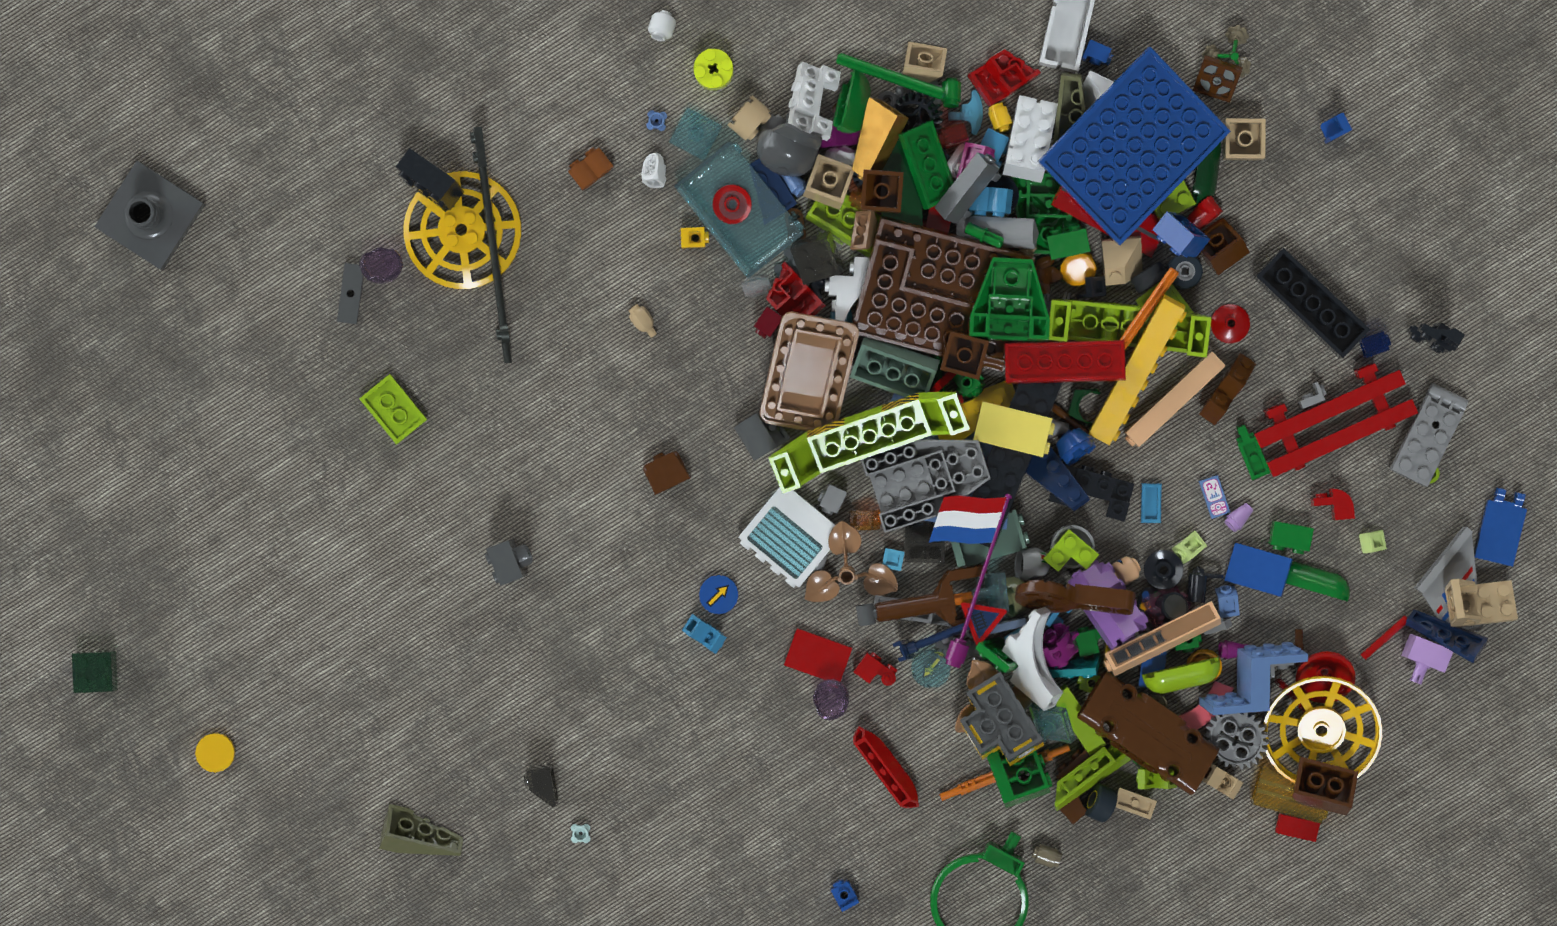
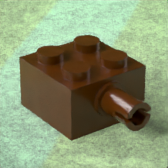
M950 330L940 370L979 380L982 367L987 366L1002 371L1005 359L988 355L989 340Z

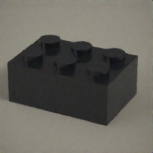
M410 148L395 166L400 172L398 175L403 179V182L411 188L414 186L425 198L430 197L441 209L446 207L451 210L464 193L455 179Z

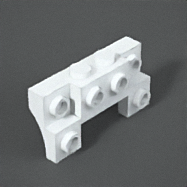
M802 61L797 67L795 81L791 88L793 95L789 102L790 113L788 123L804 132L820 136L822 140L828 141L831 137L833 121L819 116L823 88L836 91L839 87L841 72L825 65L818 68Z

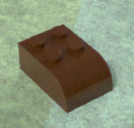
M1300 757L1292 796L1294 800L1301 804L1347 816L1353 806L1358 771Z

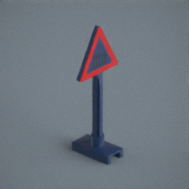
M962 602L961 607L965 618H967L971 603ZM975 604L967 630L971 631L976 646L979 642L987 639L1006 615L1007 609ZM965 623L919 641L913 640L909 642V639L892 643L893 647L900 646V652L903 657L898 658L899 662L915 658L914 653L918 652L920 648L962 633Z

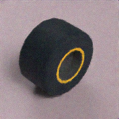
M1100 783L1095 784L1085 799V815L1099 822H1106L1115 810L1118 798L1117 791Z

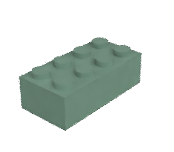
M864 337L850 378L907 397L918 392H929L940 360L895 344Z

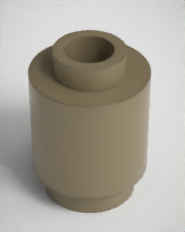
M1039 844L1038 847H1034L1031 857L1034 858L1035 863L1050 868H1058L1062 853L1058 852V849Z

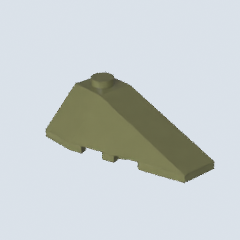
M389 804L381 832L379 849L405 854L460 856L463 837L444 827L439 828L430 823L431 820L426 817L424 819L420 818L409 808Z

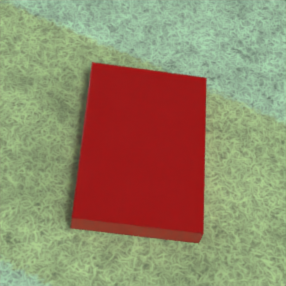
M797 628L784 666L839 685L852 647Z

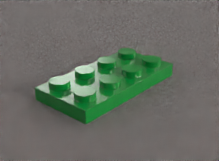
M928 121L898 134L924 210L936 206L954 183L933 121Z

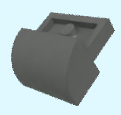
M760 412L734 427L754 461L790 440L782 426L764 423L760 418Z

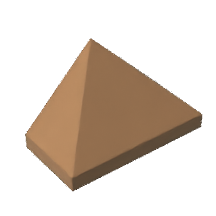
M874 211L856 212L850 246L851 250H865L873 245L878 228Z

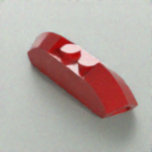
M858 726L853 736V744L900 807L906 809L919 807L916 788L891 751L879 737L869 730Z

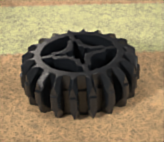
M910 91L909 95L904 93L902 98L899 97L896 100L897 104H894L892 107L909 118L908 124L906 123L902 133L928 121H933L936 132L941 130L942 126L940 124L944 119L940 116L943 114V111L937 110L940 104L935 105L933 103L935 98L930 100L928 95L922 96L920 92L915 94L914 91ZM908 104L919 105L917 108L906 107ZM918 113L917 116L919 117V118H918L919 120L916 122V118H915V117H916V114Z

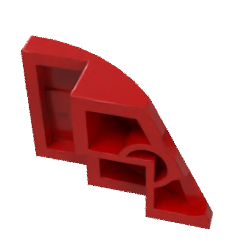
M1004 49L989 58L985 65L971 72L967 77L990 107L1015 93L1040 75L1041 72L1038 69L1034 70L1026 65L1025 61L1014 57L1012 53Z
M784 261L781 265V273L778 278H775L773 287L769 291L766 300L781 316L787 312L817 315L826 305Z

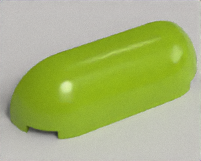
M1219 657L1141 675L1148 689L1155 693L1164 694L1204 685L1213 681L1219 673L1220 660Z

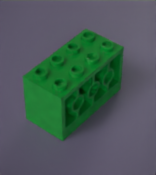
M1000 750L988 755L987 759L1005 808L1050 793L1052 782L1049 773H1044L1043 771L1046 767L1041 754L1037 755V752L1034 751L1021 759L1020 762H1016L1009 766L1006 757ZM1025 775L1029 777L1027 778V781L1020 780L1021 776Z

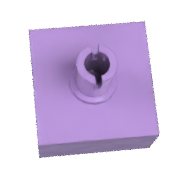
M1409 634L1401 656L1415 661L1416 666L1410 681L1422 685L1426 671L1430 667L1445 673L1453 652L1441 645Z

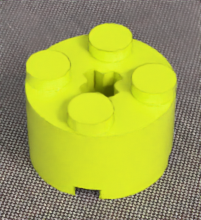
M707 49L700 53L694 62L696 80L707 90L722 89L733 78L734 69L732 61L722 50ZM716 65L718 73L714 72L713 74H710L711 71L709 67H714Z

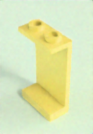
M982 402L973 440L1043 458L1044 454L1048 455L1051 443H1048L1047 440L1049 435H1053L1055 424L1052 423V418Z

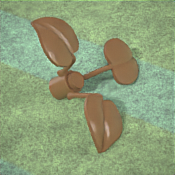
M840 521L831 530L828 544L833 554L840 555L844 553V566L840 569L839 577L834 576L832 578L831 574L825 570L813 572L807 580L805 600L824 602L833 599L840 590V586L835 580L849 585L854 579L857 580L860 577L866 576L863 581L864 588L869 594L874 596H882L897 591L898 583L892 570L881 563L872 564L869 567L868 573L855 574L854 568L848 565L847 553H855L860 548L861 536L853 526L845 521Z
M972 660L966 682L968 688L971 690L997 674V670L990 663ZM1016 686L1012 688L1015 697L1023 708H1026L1033 702ZM968 704L959 713L955 724L956 732H965L961 726L960 719L971 715L975 711L973 705Z

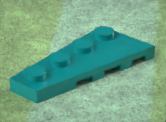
M1100 653L1093 654L1094 658L1087 659L1075 656L1076 659L1069 661L1066 666L1058 668V666L1048 667V670L1053 679L1055 677L1071 679L1074 676L1091 678L1097 675L1101 655Z

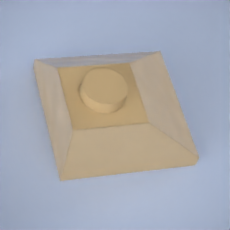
M908 42L903 74L927 83L942 77L947 48Z
M1141 236L1128 237L1121 245H1118L1113 239L1101 240L1102 268L1106 286L1126 284L1143 272Z

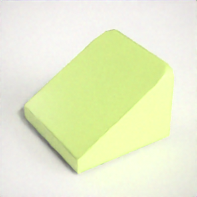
M1383 530L1359 535L1363 553L1387 549Z

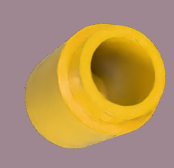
M1003 103L990 106L988 108V116L994 131H999L1002 134L1011 130L1010 127L1013 125L1007 107Z

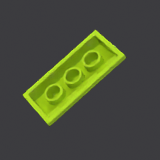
M846 194L840 210L815 201L805 219L851 246L856 212L867 210H861V203ZM874 212L879 224L881 215ZM873 245L869 249L857 251L870 258Z

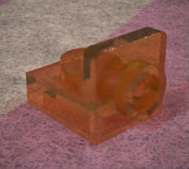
M851 510L850 525L856 530H880V510Z

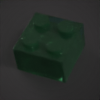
M116 651L72 653L73 693L113 692L118 690Z

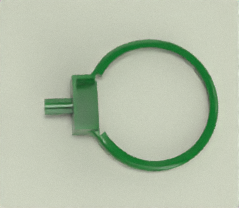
M1011 831L1003 847L989 840L983 852L961 856L942 869L935 879L930 896L931 913L937 926H945L939 916L937 897L942 882L951 871L968 863L979 862L978 858L1018 878L1015 882L1020 890L1022 907L1015 926H1023L1029 907L1027 888L1020 874L1025 864V859L1013 853L1022 836Z

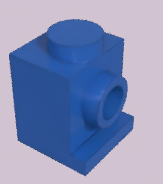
M1090 39L1081 60L1085 61L1088 58L1090 59L1089 62L1093 65L1100 66L1102 64L1109 66L1113 57L1110 54L1112 48Z
M841 879L832 884L831 892L842 912L859 903V899L848 880L843 881ZM841 892H847L848 896L846 898H842L840 896Z

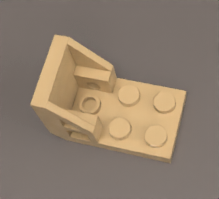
M1452 579L1445 587L1451 627L1516 621L1518 619L1512 580L1475 584V581Z

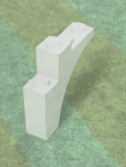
M854 257V262L850 261L849 273H853V276L830 275L829 280H825V292H828V297H836V300H832L831 312H835V320L845 322L849 310L859 299L869 257Z
M1046 607L1034 609L1028 617L1029 621L1020 629L1019 633L1009 635L1002 649L1018 665L1016 670L1012 672L1013 676L1010 681L1043 711L1055 707L1063 694V691L1055 683L1048 670L1043 652L1044 628L1051 613Z

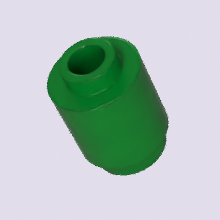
M946 78V81H943L941 84L942 88L946 90L941 102H943V107L957 108L961 102V82L957 81V78Z

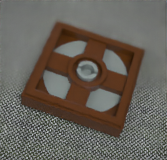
M1205 55L1192 91L1230 103L1243 67Z

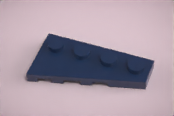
M1051 446L1048 455L1044 454L1043 458L1033 455L1026 472L1031 479L1038 482L1044 489L1051 492L1073 511L1090 500Z
M1415 609L1406 621L1407 626L1472 663L1475 662L1488 641V638L1461 627H1451L1450 623Z

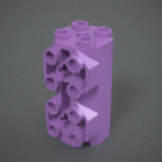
M1095 560L1085 571L1079 570L1075 572L1068 581L1074 587L1075 584L1126 589L1124 582L1114 574L1113 566L1109 562L1107 564L1099 563L1098 560ZM1136 600L1133 614L1131 615L1084 610L1110 650L1135 639L1136 632L1141 634L1147 628L1145 623L1148 622V618L1144 612H1140Z

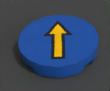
M711 576L700 587V602L711 613H727L737 603V586L727 576Z

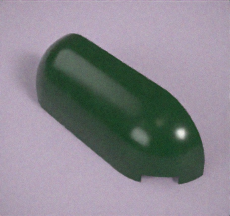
M1221 142L1195 168L1192 197L1196 204L1193 206H1198L1209 196L1214 197L1216 193Z

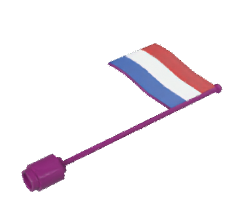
M1006 494L1005 497L977 498L961 495L943 498L929 543L934 541L967 544L991 543L960 638L956 637L955 641H950L945 656V664L961 668V665L965 662L970 646L966 645L967 641L964 640V636L1009 500L1012 499L1011 494Z

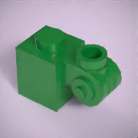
M1088 626L1078 628L1079 635L1075 638V642L1079 649V657L1100 653L1097 642L1100 638L1102 640L1103 638L1097 629H1089Z

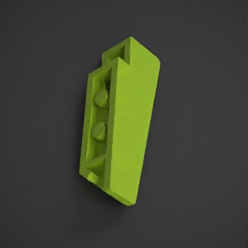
M1112 745L1108 749L1105 747L1101 748L1057 782L1054 804L1056 811L1131 759Z

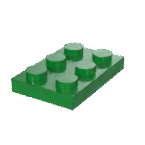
M996 637L979 642L975 649L979 651V655L983 659L990 660L995 664V669L1001 673L1016 670L1018 665L1002 651L1005 646V641L1002 638Z

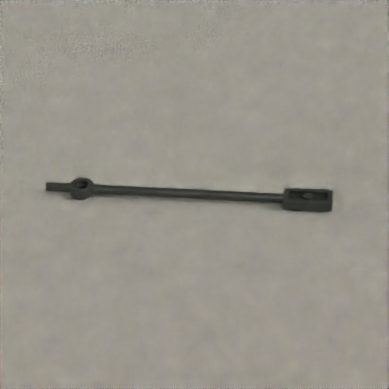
M474 127L473 132H470L471 144H475L476 152H472L473 162L478 164L499 320L496 337L497 340H501L504 363H512L482 127Z

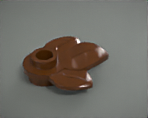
M1050 256L1041 257L1034 264L1042 294H1050V284L1056 283L1063 278L1062 273L1057 268L1052 267L1054 260H1051Z

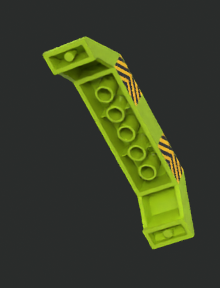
M918 392L809 430L769 456L768 459L782 494L801 488L802 485L821 473L931 435L950 434L952 436L969 430L970 427L956 392Z

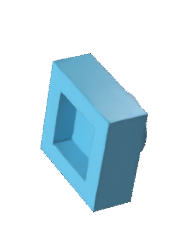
M885 548L882 564L890 569L901 571L905 551Z

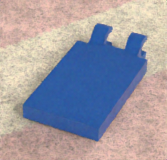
M1496 488L1493 501L1487 500L1474 557L1513 567L1527 509L1522 508L1526 494L1515 492L1512 503L1504 501L1505 489Z

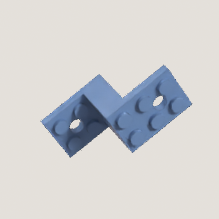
M1283 642L1281 645L1276 646L1267 643L1263 644V647L1245 645L1244 648H1237V693L1227 692L1221 696L1207 694L1206 697H1199V705L1212 715L1270 711V665L1308 662V654L1291 642Z

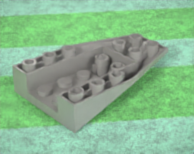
M919 439L861 459L865 474L870 476L881 510L879 517L885 533L938 516L944 497L967 496L991 478L979 440Z

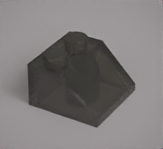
M553 763L529 767L524 774L525 786H529V791L551 807L557 806L559 799Z

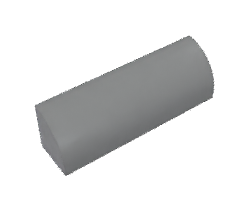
M970 216L968 219L962 217L956 225V235L978 241L980 239L965 234L968 223L972 222L984 229L989 228V231L1004 238L1002 247L1035 249L1039 235L1035 219Z

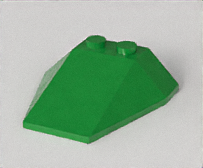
M993 257L970 315L969 336L987 340L1023 342L1049 340L1050 318L1033 260Z

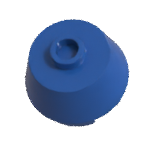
M1081 428L1066 431L1056 443L1060 460L1064 461L1068 466L1080 461L1079 458L1083 457L1086 453L1090 454L1096 448L1093 437Z

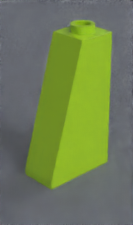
M1063 685L1060 687L1063 694L1058 700L1056 707L1088 754H1095L1106 743L1102 737L1096 734L1095 729L1077 718V714L1082 707L1070 689Z

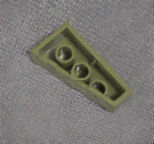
M1065 72L1061 74L1053 145L1086 112L1082 74Z

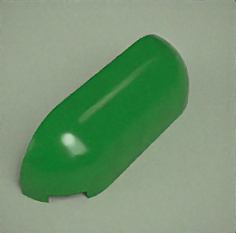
M856 70L850 73L852 77L847 85L842 84L833 119V126L837 130L849 134L861 130L867 103L871 95L868 79L862 72Z
M1292 562L1286 584L1349 601L1350 588L1342 576L1299 562Z

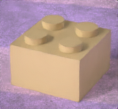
M1226 118L1223 120V124L1231 131L1223 139V160L1265 159L1266 119Z
M818 154L803 196L840 210L854 173L852 166Z

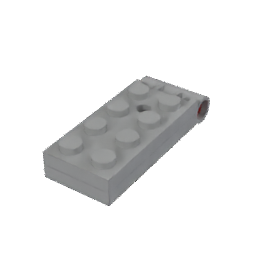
M1432 383L1389 470L1424 487H1428L1469 400ZM1434 421L1438 424L1436 429L1432 427Z

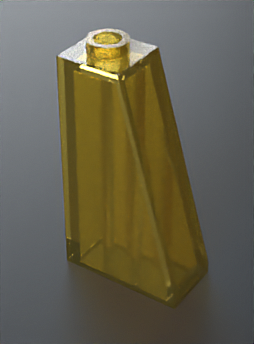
M1260 766L1250 803L1322 824V820H1326L1328 811L1297 802L1292 796L1295 784L1268 767Z

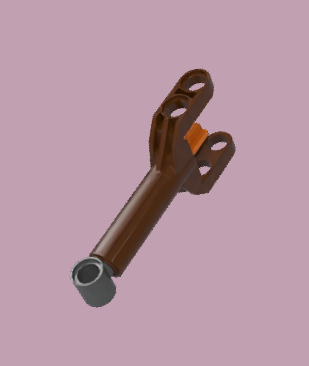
M984 565L947 570L932 594L875 603L874 606L873 603L857 605L858 625L866 626L876 624V620L879 623L933 613L937 614L952 627L965 623V617L955 619L957 616L955 606L961 605L962 602L971 603L973 599L972 592L953 594L950 581L980 577Z

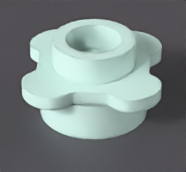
M573 824L571 826L573 831L571 841L573 843H588L590 841L589 824Z

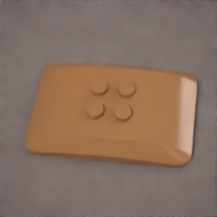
M797 312L785 313L781 318L760 408L761 420L767 424L809 431L838 421L859 337L858 327L850 322Z

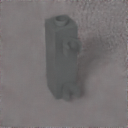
M977 152L934 207L945 220L957 224L962 217L968 219L973 213L968 209L991 180L997 182L1000 179L1001 175L997 173L1000 168L995 164L996 160L991 155H983Z

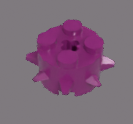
M1057 623L1052 624V628L1043 633V652L1047 667L1058 666V668H1062L1069 663L1068 660L1079 650L1074 641L1079 632H1069V626L1066 627L1065 624Z

